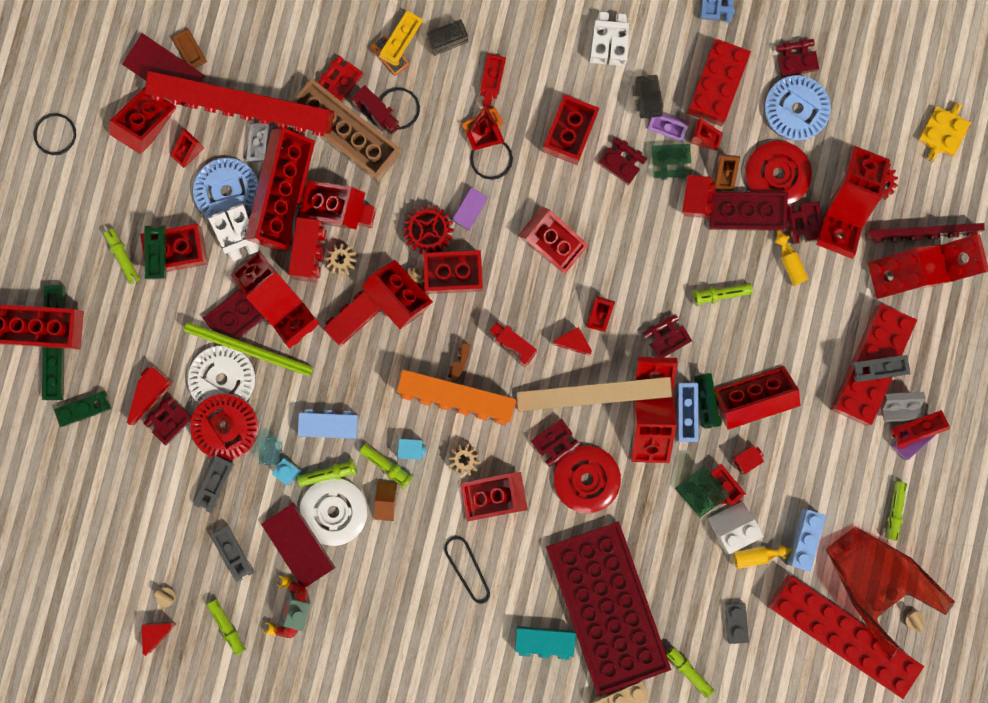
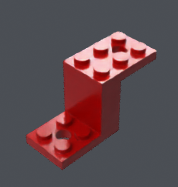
M857 146L853 147L845 176L827 205L816 245L848 258H854L862 228L882 197L890 159Z
M980 234L942 245L917 247L867 262L876 299L914 289L939 286L988 272V263ZM964 253H966L969 257L967 263H964L962 260V255ZM889 271L893 273L892 281L887 277Z
M260 250L231 274V277L245 297L274 327L289 349L293 345L298 344L305 335L312 332L320 324Z
M638 357L634 381L671 377L672 397L632 401L635 431L631 462L670 463L677 426L673 394L678 365L677 358Z

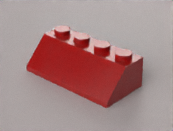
M785 366L714 388L717 407L728 430L801 406L799 389Z

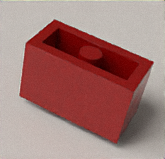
M688 175L682 209L685 216L709 218V213H712L713 210L712 194L716 192V183H714L711 177Z

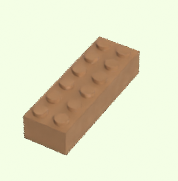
M312 78L292 101L335 111L331 134L324 133V137H320L376 182L382 179L402 154L398 146Z

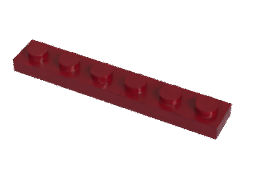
M984 223L870 230L865 233V241H872L873 244L883 243L884 240L891 239V242H901L903 238H910V241L922 240L921 237H928L929 240L940 239V236H947L948 239H952L965 234L966 237L985 231Z

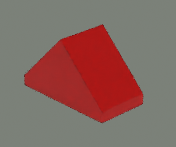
M698 119L694 125L690 143L718 151L723 133L703 119Z
M184 129L170 156L185 168L204 147L191 133Z
M596 296L587 328L606 332L615 301Z
M579 327L555 339L553 343L554 346L588 356L592 352Z
M156 622L143 624L142 654L144 656L150 654L176 626V623Z

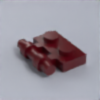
M803 38L797 42L790 43V41H786L783 44L776 45L777 53L784 52V57L778 58L781 78L815 72L820 69L816 51L808 52V47L815 45L814 39L807 40ZM800 49L801 54L792 55L791 50Z
M616 137L613 144L619 148L614 151L609 147L598 164L629 186L640 171V168L635 166V163L639 161L644 165L648 158L643 156L641 151H636L630 147L627 141H622ZM623 151L632 157L630 161L621 156Z
M819 201L800 204V212L796 213L794 212V206H788L787 221L790 228L788 233L789 238L792 239V245L799 244V236L804 235L805 243L818 241L823 222ZM796 219H801L803 229H797Z
M676 314L670 317L666 316L662 322L655 326H649L648 330L642 333L645 339L651 336L654 337L655 341L649 345L656 357H666L692 342L683 325L678 328L674 326L673 323L679 321ZM667 327L670 332L661 337L659 332Z
M171 395L166 400H163L159 408L154 413L151 412L147 416L148 419L143 423L147 428L153 423L157 426L152 433L165 446L191 422L192 418L181 405H178L175 409L172 408L171 405L176 400ZM167 411L169 415L161 421L159 417Z
M560 419L531 440V443L541 457L547 452L551 456L545 461L548 467L555 463L558 464L561 462L560 459L569 453L572 454L580 446L577 439L571 443L567 440L573 433L563 419ZM562 442L565 447L555 453L553 448Z

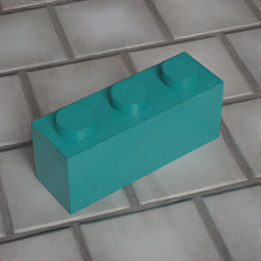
M517 626L515 652H518L519 656L529 657L530 654H538L540 658H550V655L558 656V659L569 660V657H574L576 633L572 630Z

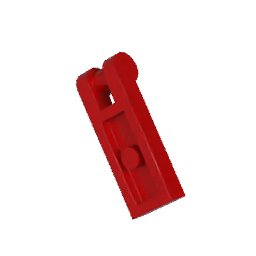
M940 410L891 429L890 433L896 439L897 448L903 449L909 444L949 430L950 425L943 411ZM908 432L909 436L903 437L902 434Z

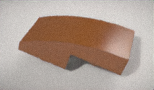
M462 343V348H458L457 359H461V363L453 362V366H449L448 378H452V382L456 383L463 373L469 357L470 344Z

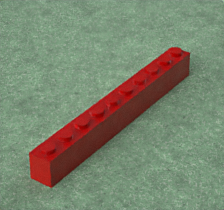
M148 71L145 94L151 95L153 100L163 101V98L169 99L171 104L180 105L181 102L187 103L186 107L198 109V106L205 107L204 111L216 113V110H220L222 115L231 117L234 114H239L240 119L251 121L252 118H257L258 123L268 125L271 121L276 123V127L287 129L289 125L295 127V131L306 133V129L312 130L313 135L324 137V133L331 134L335 113L333 110L158 72Z

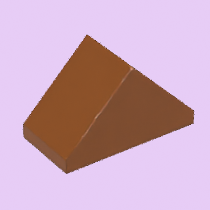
M721 154L716 160V189L734 190L740 156Z
M378 481L375 496V520L394 521L398 483Z

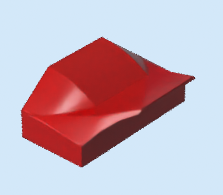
M719 464L706 475V483L703 490L715 505L727 504L732 506L746 495L723 464Z

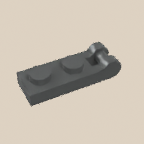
M907 355L852 363V369H855L856 375L854 376L855 382L911 374ZM862 367H868L869 374L864 375Z
M218 456L215 457L195 499L194 506L198 508L201 506L209 513L214 511L221 492L235 465L234 463ZM205 495L211 497L210 501L204 500Z
M229 525L210 535L237 583L243 580L242 577L255 573ZM241 563L243 569L238 571L236 565Z

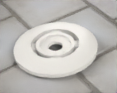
M214 346L201 352L192 362L188 372V387L192 397L198 404L216 394H229L235 389L238 380H240V385L232 395L247 401L255 386V372L248 357L242 352L225 346ZM214 363L215 366L208 371L206 378H204L206 369ZM220 373H224L227 376V382L224 385H219L216 382V377ZM223 408L215 410L214 412H221L224 410Z
M333 478L315 483L308 489L302 499L300 513L321 544L338 546L350 542L362 531L367 520V503L362 492L353 483L344 479L338 480ZM338 493L345 496L352 507H348L345 500L338 497ZM331 506H336L339 509V515L335 518L328 515V509ZM318 516L320 521L329 527V530L324 529L315 517Z

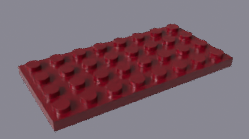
M617 521L546 546L597 695L600 696L671 671L620 522Z

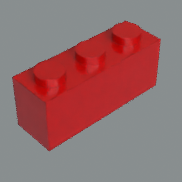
M359 291L353 297L354 301L350 305L345 304L339 310V315L335 318L332 316L325 322L326 326L323 329L340 347L382 310L366 291Z

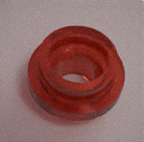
M220 415L215 418L213 428L218 434L225 435L232 430L233 422L228 416ZM224 421L227 426L225 428L221 427L220 422Z

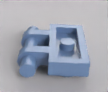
M702 0L700 19L719 21L720 14H724L725 22L731 23L732 17L735 15V8H733L734 0H727L726 6H721L722 0Z

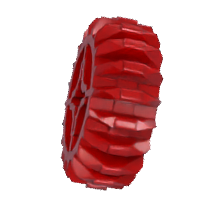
M427 204V210H424L423 206L420 205V212H417L415 208L412 209L414 216L407 214L410 221L404 220L403 222L408 226L402 228V231L407 233L403 236L404 239H410L406 243L407 246L414 244L412 251H416L419 248L418 253L422 255L423 250H426V253H430V250L437 252V248L443 252L442 244L448 247L449 243L446 239H453V236L448 234L454 232L453 228H448L453 225V222L447 221L450 218L449 214L442 216L445 212L444 209L437 212L438 206L436 205L433 210H430V204ZM424 216L434 217L428 222L419 220ZM439 220L444 226L442 236L435 230ZM414 224L421 230L417 240L413 236ZM432 226L431 230L433 233L427 232L424 234L425 229L423 227L429 228ZM429 238L437 240V242L433 244H422V242H425Z

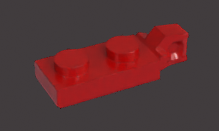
M492 54L487 55L480 88V96L484 97L483 107L486 104L490 108L492 98L497 99L499 95L506 57Z

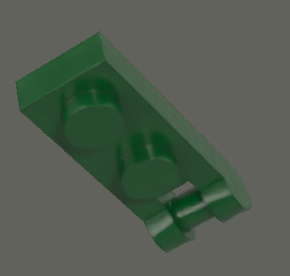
M159 225L158 227L145 226L146 280L166 279L167 230L165 225ZM153 235H158V240H152Z
M712 373L694 376L695 383H698V408L701 426L704 429L721 426L722 419L718 416Z
M106 391L54 409L59 426L65 427L111 410L110 403L108 404L106 399L108 397ZM99 400L100 407L97 408L95 401Z

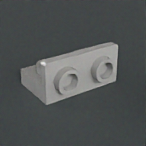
M250 124L246 161L251 163L264 162L271 130L278 129L279 127L272 124Z
M924 392L885 394L880 406L884 422L911 421L923 417L921 406L926 399Z

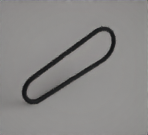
M456 536L450 538L444 548L448 560L474 602L478 604L486 603L490 598V590L467 541ZM452 540H461L466 545L486 588L487 597L485 600L478 601L474 597L449 556L447 546Z

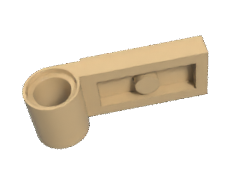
M640 681L609 695L594 698L588 703H643L648 701L649 697L643 682Z

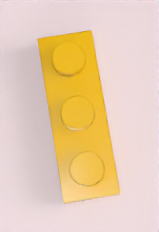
M406 11L380 52L379 57L396 66L423 23V19Z

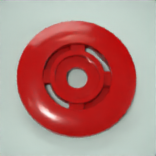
M771 141L761 145L752 153L746 165L745 177L751 192H788V205L798 201L807 192L811 183L812 169L809 159L799 147L785 141ZM764 162H767L763 172L764 178H762L761 167ZM781 168L784 171V177L781 179L775 178L773 175L774 169ZM794 169H796V170H797V177H796L795 184L792 186L790 183H791L792 180L794 179V175H795Z
M223 393L210 396L197 406L191 418L190 430L193 441L204 454L214 459L218 456L225 460H232L243 456L252 448L258 436L259 424L256 413L249 403L236 395ZM223 408L224 411L216 413L212 419L208 418L212 412ZM222 421L230 424L228 432L220 431L219 424ZM238 435L241 436L237 442L225 445L226 442L234 440Z
M580 446L572 454L569 453L560 459L561 462L557 464L554 471V487L558 497L567 507L580 513H595L605 509L615 500L621 486V474L616 461L605 450L594 446ZM588 460V464L577 467L575 471L571 470L578 462ZM586 473L591 474L593 477V482L590 485L582 483L581 478ZM600 488H603V491L598 496L587 499V495H592L599 491Z

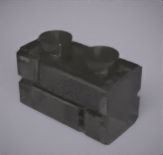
M462 19L455 21L454 24L450 23L426 33L434 56L469 42Z
M658 76L636 77L635 85L631 87L632 96H636V100H634L635 111H639L640 118H650V116L661 117L663 114V101Z

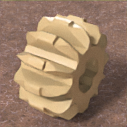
M342 243L340 244V249L333 245L335 251L328 250L327 253L331 257H325V261L330 262L326 267L328 269L332 268V274L338 271V275L342 276L343 271H345L349 275L348 268L355 270V266L352 263H358V260L353 258L356 256V252H350L351 246H347L345 249ZM340 256H342L343 258L346 257V258L344 259V263H343V264H341L340 262H338V261H339V258H338V257H340Z
M459 444L457 446L460 452L452 449V453L456 454V456H448V459L455 460V462L449 464V467L456 465L457 467L453 470L454 473L460 468V476H464V470H467V474L470 476L471 471L469 468H472L474 471L478 470L473 464L481 463L479 460H474V458L480 456V453L472 455L476 449L475 447H472L469 452V444H465V450H462V446ZM463 454L465 457L469 456L470 461H467L469 464L466 466L464 463L459 462V459H462L460 456Z

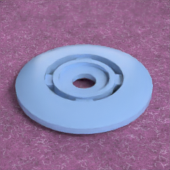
M801 75L788 76L778 81L768 92L764 105L765 116L770 127L778 135L795 141L807 140L821 132L826 126L831 112L829 96L821 84L812 78ZM789 92L790 95L784 100L781 107L779 105L781 98ZM794 103H800L803 106L801 113L793 112L792 105ZM815 110L813 119L807 124L805 121L811 116L812 111Z
M234 158L216 159L206 164L196 176L193 186L194 200L198 209L207 218L223 210L227 211L229 208L241 203H245L249 215L252 211L259 181L254 171L244 162ZM240 178L244 183L245 195H242V186L238 181ZM225 185H229L232 188V193L229 196L221 194V189ZM209 186L212 187L211 194L213 199L215 200L214 203H212L209 198Z

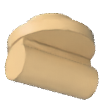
M410 267L407 273L421 286L424 281V272L418 267Z
M168 587L157 590L154 594L157 603L161 607L172 606L176 600L175 592Z
M911 611L906 615L905 623L908 628L915 631L918 630L919 632L926 629L925 617L921 612Z

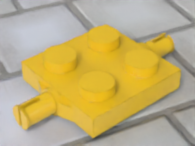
M955 102L951 111H946L937 106L934 109L918 140L931 149L926 158L927 160L934 162L938 153H945L951 157L955 156L972 123L958 115L963 106L961 103Z

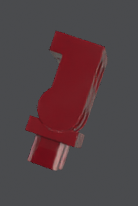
M364 85L351 98L354 108L359 112L364 109L382 132L386 129L393 135L400 128L393 109L390 107L386 108V105L367 86Z

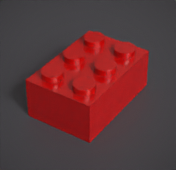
M564 94L543 146V152L578 166L600 108Z
M307 180L298 217L320 220L323 225L356 230L365 192L351 186Z
M297 217L288 273L294 280L317 283V278L320 279L322 268L319 267V263L324 257L322 243L326 241L327 230H325L320 220Z
M192 224L166 229V272L208 265L201 226ZM142 233L140 238L145 262L144 233ZM153 235L152 240H158V235Z
M481 250L423 253L426 294L483 292Z
M396 260L374 272L362 286L399 329H402L421 316L433 303Z

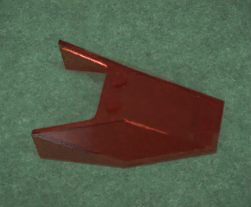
M853 527L826 548L853 606L891 660L895 657L899 646L880 627L878 623L880 615L906 595L916 598L944 615L950 612L955 603L911 557L857 527Z

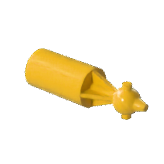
M777 231L775 243L782 246L781 260L792 285L796 286L809 280L798 253L787 244L789 236H786L781 231Z
M782 544L779 545L777 550L762 546L733 552V559L736 569L767 564L777 556L786 559V556L793 550Z

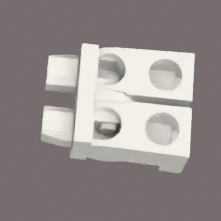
M599 12L594 24L589 63L606 64L609 44H611L608 65L625 66L628 55L629 23H627L626 14H616L615 22L608 21L609 13Z
M245 203L209 216L208 219L224 253H228L232 261L242 258L239 248L246 246L249 255L259 251L258 244L245 240L250 219Z

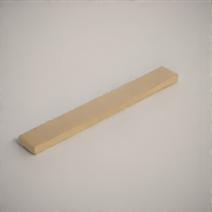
M671 377L517 392L518 411L672 397Z

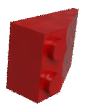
M144 87L110 120L109 135L141 155L153 143L176 110V106L164 98L163 101L151 99V95L145 94Z
M543 206L518 234L524 242L563 274L567 273L589 246L550 209Z
M521 472L460 483L467 522L528 510Z

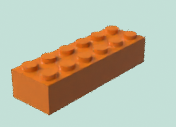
M402 370L397 388V393L400 394L402 399L413 401V398L419 399L420 404L428 406L435 403L438 404L439 409L450 411V408L457 409L458 414L466 416L469 413L476 414V418L487 421V418L495 419L494 423L504 426L506 422H511L516 403L514 398L407 370Z

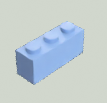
M698 383L675 384L676 442H698Z
M304 409V413H299L298 436L358 439L359 416L354 415V411H343V415L335 414L333 410H324L323 414H316V410Z
M802 509L791 547L793 551L789 554L787 565L811 572L826 515Z

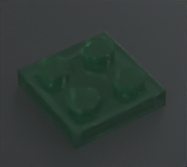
M705 465L675 487L699 518L729 497L728 492Z

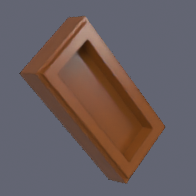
M188 28L172 37L186 63L196 69L207 62Z

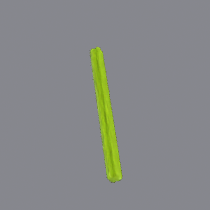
M187 322L184 327V332L306 376L312 374L313 367L190 322Z

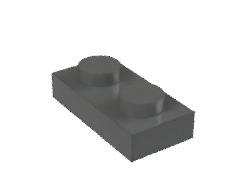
M746 603L725 604L728 643H749Z

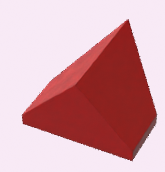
M485 104L469 132L466 133L473 151L504 142L498 124Z

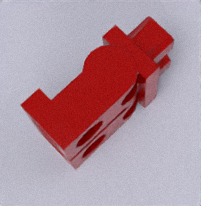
M496 322L490 329V334L496 338V344L499 347L503 345L505 350L513 352L520 357L519 364L524 368L537 354V349L513 332L512 328L508 325L504 328Z

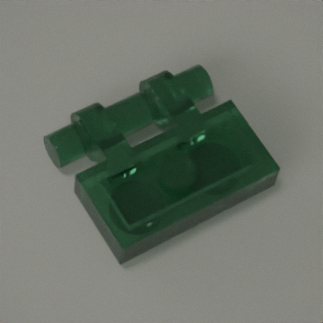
M690 144L651 147L653 166H660V171H653L654 179L661 178V180H667V178L675 177L684 179V177L692 175L691 169H684V164H691ZM667 165H677V170H667Z

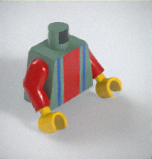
M279 576L282 579V583H277V587L288 588V597L279 626L266 622L265 624L269 625V629L267 632L263 631V633L293 638L298 630L303 631L310 608L309 594L305 587L292 581L291 577Z

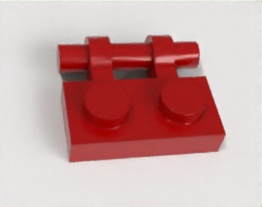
M338 55L335 60L329 63V68L326 72L319 76L317 83L322 87L325 84L329 85L326 90L343 102L364 73L350 62H347L344 67L341 66L344 59ZM335 71H338L339 74L334 80L330 79Z

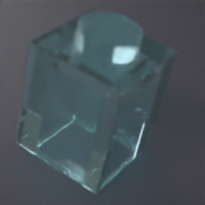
M266 437V441H260L259 464L279 465L282 461L283 442L277 441V438Z

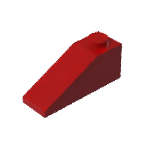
M147 367L141 373L142 377L138 380L127 419L129 425H135L173 383L157 367Z

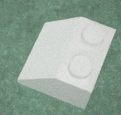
M743 501L708 518L726 554H731L764 537L757 522Z

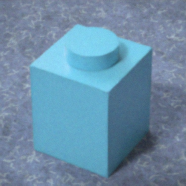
M399 439L398 458L422 460V456H426V445H423L422 440Z
M283 458L272 475L289 486L302 469L289 459Z

